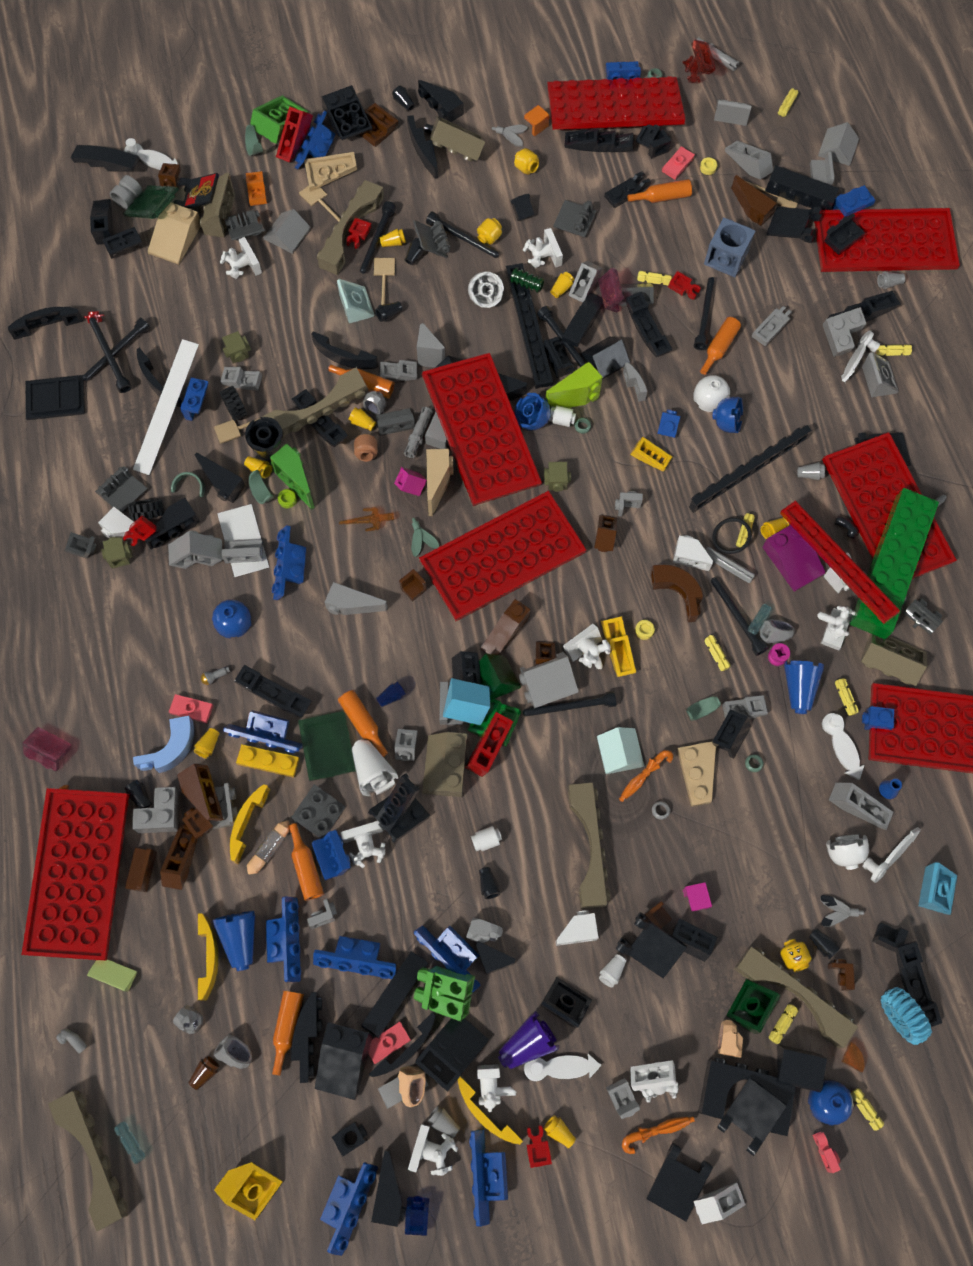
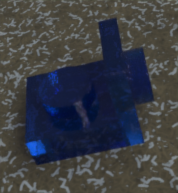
M421 1196L407 1198L405 1235L427 1236L429 1198Z

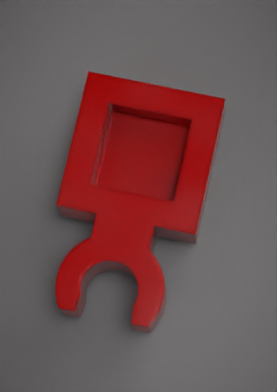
M355 218L349 229V236L346 239L347 246L351 242H355V248H359V240L365 241L372 228L371 223Z
M679 271L676 272L668 284V288L681 296L685 292L692 300L696 297V294L692 291L699 293L701 289L696 284H690L692 279Z
M142 515L130 525L129 531L124 533L123 540L132 538L131 546H135L139 538L145 541L156 531L157 526Z
M541 1125L538 1126L539 1133L536 1136L531 1134L530 1127L527 1128V1135L532 1140L531 1144H526L530 1168L552 1164L548 1140L541 1141L543 1136Z

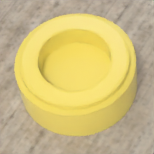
M707 157L701 161L700 170L703 174L712 175L716 172L717 161L715 159Z
M648 620L639 621L635 627L636 636L642 640L650 639L655 631L653 623Z

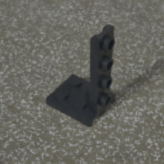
M407 773L401 776L390 796L372 807L368 812L370 816L373 815L377 819L381 829L388 832L392 837L393 843L430 817V814L415 798L420 788L418 786L415 787L408 779Z

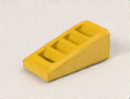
M643 436L630 453L634 458L661 471L666 469L672 458L671 455ZM660 458H664L663 462L659 463Z

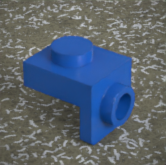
M667 409L666 413L662 412L657 434L675 438L680 416L677 415L676 411Z
M870 706L862 715L864 730L871 728L892 730L894 728V709Z

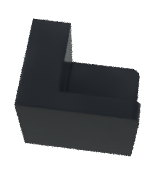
M879 923L872 942L896 952V947L904 945L909 931L903 928L894 929Z

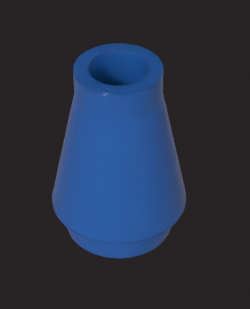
M899 779L884 780L879 786V792L886 799H894L902 788V782Z

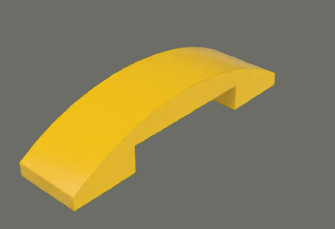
M265 784L253 792L246 800L234 822L230 838V857L235 864H239L246 845L240 840L254 807L263 808L269 795L270 788Z
M199 913L198 935L206 937V977L198 978V1000L206 1001L216 981L219 952L216 935L206 915Z
M460 1076L458 1085L461 1095L474 1117L494 1135L505 1141L520 1145L523 1141L507 1124L500 1131L474 1104L470 1098L476 1092Z

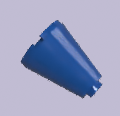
M785 661L784 669L791 709L795 710L796 714H807V711L812 709L824 670V664L819 663L818 666H814L813 662L791 661L790 663Z
M246 911L240 914H230L213 919L215 929L231 967L236 968L237 971L249 969V965L253 963L255 912Z

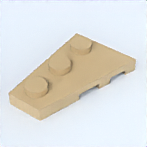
M354 152L304 160L310 192L357 170Z
M712 742L677 749L691 807L712 802L716 746Z

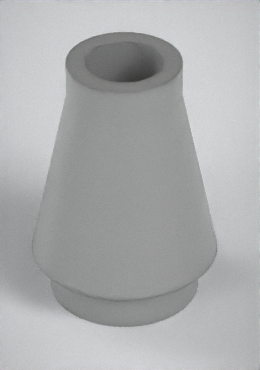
M884 271L877 278L878 286L883 289L905 282V275L903 273Z
M817 462L797 467V477L820 480L825 477V466Z
M438 1106L434 1108L427 1119L430 1127L452 1138L456 1136L460 1129V1126L455 1123L446 1110Z

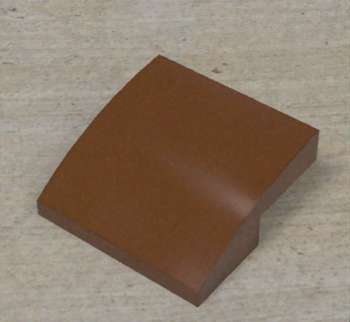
M374 103L364 110L372 130L359 135L376 147L392 133L399 124V121Z

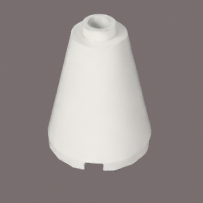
M361 739L356 741L352 747V753L361 793L364 796H370V793L373 792L378 795L387 791L395 784L394 779H398L396 771L369 740Z

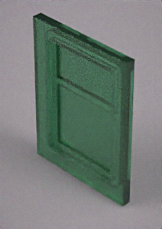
M148 185L129 208L125 210L123 215L127 217L156 219L176 197L179 189L177 187Z
M344 711L298 720L309 781L356 772Z

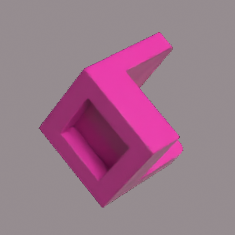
M401 467L394 484L401 491L420 496L427 479L418 472Z
M706 882L682 889L684 897H688L691 911L707 910L712 907Z

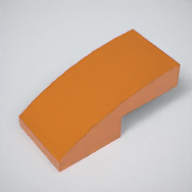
M263 172L246 173L250 206L267 204Z

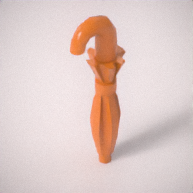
M664 750L656 755L654 759L650 758L647 767L630 781L619 800L623 802L634 794L651 772L660 769L659 764L666 757H668L666 760L671 763L674 757L673 753L669 750Z
M694 1117L668 1119L650 1128L638 1127L637 1132L626 1135L622 1140V1148L625 1153L635 1154L634 1148L629 1147L630 1143L639 1140L644 1143L651 1136L681 1130L690 1123L695 1122Z

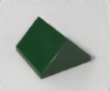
M486 653L479 660L481 685L489 687L490 701L521 688L505 656Z
M746 979L726 1016L753 1034L761 1033L781 995Z

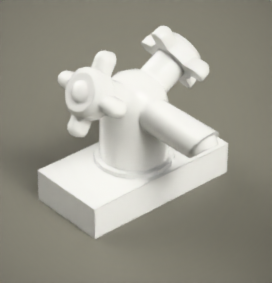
M551 228L544 230V243L540 237H537L536 240L528 239L525 243L523 251L532 252L534 259H528V263H531L535 268L544 265L545 262L540 259L548 256L551 257L555 268L562 266L563 254Z
M245 237L239 239L241 253L237 254L233 248H230L228 252L223 251L220 263L226 262L232 267L230 271H226L227 275L237 279L239 275H243V271L238 270L247 265L251 266L256 276L262 273L259 261Z
M838 606L837 609L833 608L830 615L823 612L818 613L817 617L820 620L828 622L821 644L840 650L844 637L849 635L847 628L851 616L855 615L856 612L847 606Z
M594 624L563 645L568 659L572 662L579 658V662H582L588 668H591L592 664H594L597 669L603 668L599 654L605 652L608 655L611 650L609 642L602 640L598 627Z
M378 821L340 832L344 843L356 840L359 853L354 856L350 852L349 856L352 862L361 868L365 867L361 862L365 857L378 856L377 863H380L382 858H384L385 843H381V847L376 848L371 836L383 832L378 825Z
M673 1060L631 1067V1087L633 1091H642L646 1102H650L652 1097L655 1098L657 1095H662L665 1092H669V1095H672V1098L675 1099L678 1093V1082H676Z
M498 1064L477 1065L482 1096L479 1097V1105H484L488 1112H492L496 1104L501 1103L500 1096H516L517 1091L512 1087H497V1078H500Z
M421 1124L408 1170L417 1172L420 1160L425 1159L436 1163L437 1170L431 1171L432 1175L443 1176L452 1170V1166L445 1167L444 1160L446 1152L450 1148L455 1152L458 1151L453 1138L445 1133L441 1135L445 1139L441 1145L427 1141L430 1126Z

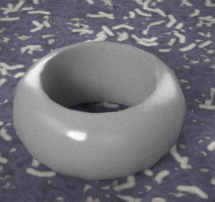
M663 801L656 802L652 807V814L659 820L666 819L670 814V807ZM659 805L664 806L666 814L658 815L656 807Z

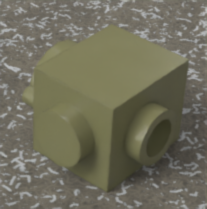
M239 331L222 337L225 345L223 348L226 358L230 357L232 363L241 362L249 357L248 351H251L245 335L241 336Z
M548 462V468H544V484L548 485V490L555 492L567 490V484L571 483V472H567V462Z
M112 537L107 541H103L104 549H101L102 555L112 569L130 564L129 558H132L133 555L128 540L124 541L122 537Z

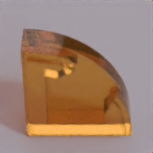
M849 1042L841 1062L863 1073L864 1057L862 1052L854 1043Z

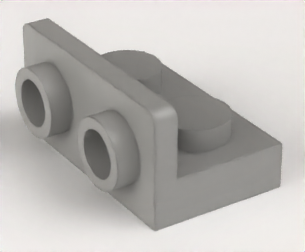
M224 783V786L215 788L224 820H210L213 825L212 830L233 826L238 815V809L234 807L233 801L236 799L235 788H232L229 783Z

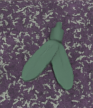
M412 518L414 533L411 551L413 556H419L422 541L433 549L438 548V541L427 531L421 529L419 521Z

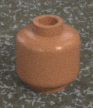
M369 434L356 437L354 440V454L359 460L368 462L377 456L378 444L375 437Z

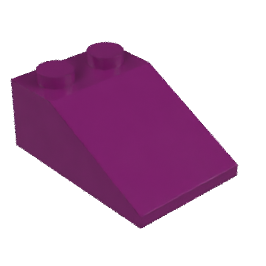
M791 525L767 538L762 547L794 592L826 573L816 551Z

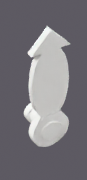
M133 138L126 140L124 151L138 155L144 164L160 170L163 163L177 164L175 158L172 161L168 156L160 152L143 150L141 145L137 144Z
M867 331L859 340L858 348L850 358L844 374L841 375L843 382H846L853 374L854 369L865 352L866 346L872 352L879 348L880 343L872 339L874 335L872 331Z
M830 713L823 718L822 727L826 733L832 735V745L835 754L844 768L848 770L845 774L860 780L864 765L860 766L857 749L851 738L843 732L844 721L842 716Z
M917 827L911 830L910 834L899 843L882 864H876L870 857L864 862L862 867L873 873L871 877L873 882L877 883L887 872L888 868L914 842L921 831L920 828Z
M589 1054L588 1060L579 1056L566 1055L552 1058L547 1062L538 1058L525 1063L524 1072L531 1081H540L547 1075L558 1079H573L584 1076L588 1072L589 1078H591L601 1067V1064Z

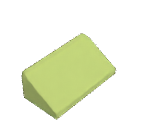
M108 959L107 961L96 960L87 976L128 992L137 971Z

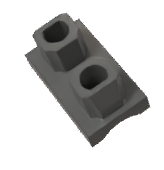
M915 599L903 613L915 622L912 626L914 629L919 625L931 635L943 622L941 620L942 615L938 611L931 612L926 608L928 606L927 602L923 599L918 601Z

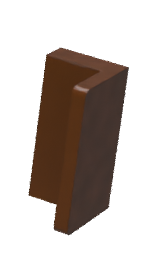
M135 848L125 889L147 893L157 854L156 851L147 848V850Z

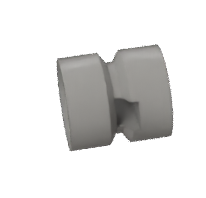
M125 175L120 180L119 185H116L110 191V196L117 205L128 209L133 203V199L142 193V188L135 179Z

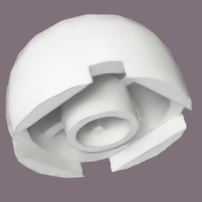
M480 272L470 280L468 294L476 305L490 308L501 301L504 286L498 275L491 272Z
M717 375L704 377L696 385L693 393L694 401L697 402L701 410L713 412V409L717 408L718 403L722 399L730 397V387L722 377Z
M846 835L836 837L835 839L838 842L831 843V840L826 842L827 851L832 861L839 866H845L847 870L858 868V864L863 863L869 854L868 838L863 835V839H859V835Z

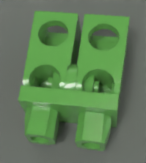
M435 966L432 969L421 968L418 971L417 980L426 984L425 988H416L414 1000L422 1003L423 1009H430L433 1012L458 1021L463 1020L469 1015L470 995L472 994L475 980L474 975H462L439 966Z

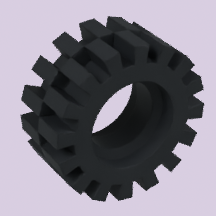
M233 385L220 391L222 400L234 421L247 416L242 400Z
M151 498L127 504L131 520H137L142 515L146 519H152L164 514L162 499Z

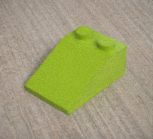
M590 362L580 367L546 391V400L550 405V410L551 407L556 406L565 408L582 406L590 401L594 402L600 396L602 375Z

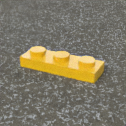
M241 744L236 764L294 778L299 757Z

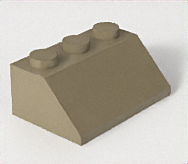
M439 116L436 117L430 139L433 141L432 144L440 148L445 146L449 148V152L455 155L457 153L463 154V158L472 162L473 159L478 161L485 144L484 138Z
M225 173L218 178L212 203L204 205V215L200 218V227H202L204 235L225 237L227 230L225 219H228V216H230L235 199L229 173Z
M870 634L862 653L861 662L868 668H876L889 677L894 676L905 684L916 686L927 668V652L891 636L882 639Z
M445 732L428 735L422 794L462 797L467 734Z

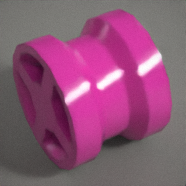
M782 643L775 644L768 653V660L774 666H782L790 657V649Z

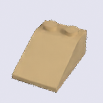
M166 201L159 213L148 248V254L179 265L200 229L198 212Z
M426 449L429 516H433L450 483V475H453V456H449V449Z

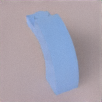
M184 716L169 719L171 736L167 745L156 753L133 757L134 765L142 771L151 770L154 767L156 771L162 773L181 763L188 755L194 740V723L191 717Z

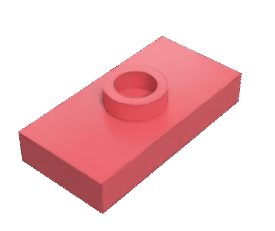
M681 146L664 165L662 172L676 180L694 159L695 154Z
M175 694L169 713L179 717L190 716L192 720L207 724L213 704Z
M401 1022L383 1032L379 1039L376 1037L371 1041L368 1054L374 1064H377L411 1041Z

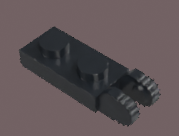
M642 171L635 174L633 178L631 177L605 192L604 197L616 208L628 201V195L640 193L648 188L652 182L647 178L639 185L637 184L645 177Z

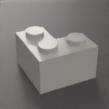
M861 307L830 317L823 323L833 357L849 353L855 347L851 333L862 330L866 325Z
M188 531L168 544L170 566L183 569L188 568L194 563L213 566L223 560L222 539L215 538L213 535H203L196 531Z
M175 787L155 788L154 808L133 809V830L137 833L177 832L180 817V791Z

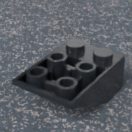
M352 85L322 96V108L327 111V119L341 140L372 130V126Z
M451 1018L425 1048L415 1063L448 1092L489 1039L465 1018L461 1021Z

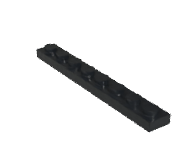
M523 263L506 266V274L535 389L553 386V379L530 290L526 289V286L522 287L521 284L517 285L516 282L512 283L510 280L512 272L516 267L519 270H524Z
M808 425L802 429L800 427L797 428L788 438L783 437L778 441L777 445L774 447L769 446L765 449L762 455L754 456L745 466L743 464L740 465L731 475L726 474L717 484L712 483L703 493L695 494L691 498L692 501L689 508L693 513L808 439L812 430Z

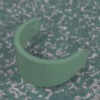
M251 124L246 126L245 145L249 156L263 152L254 126Z
M253 471L249 476L250 490L256 501L264 504L273 499L274 496L268 491L259 471Z
M183 472L172 481L171 492L174 493L178 482L182 478L194 476L200 484V497L204 496L205 483L196 474Z
M711 696L686 708V712L690 720L695 721L717 710L721 703L717 696Z

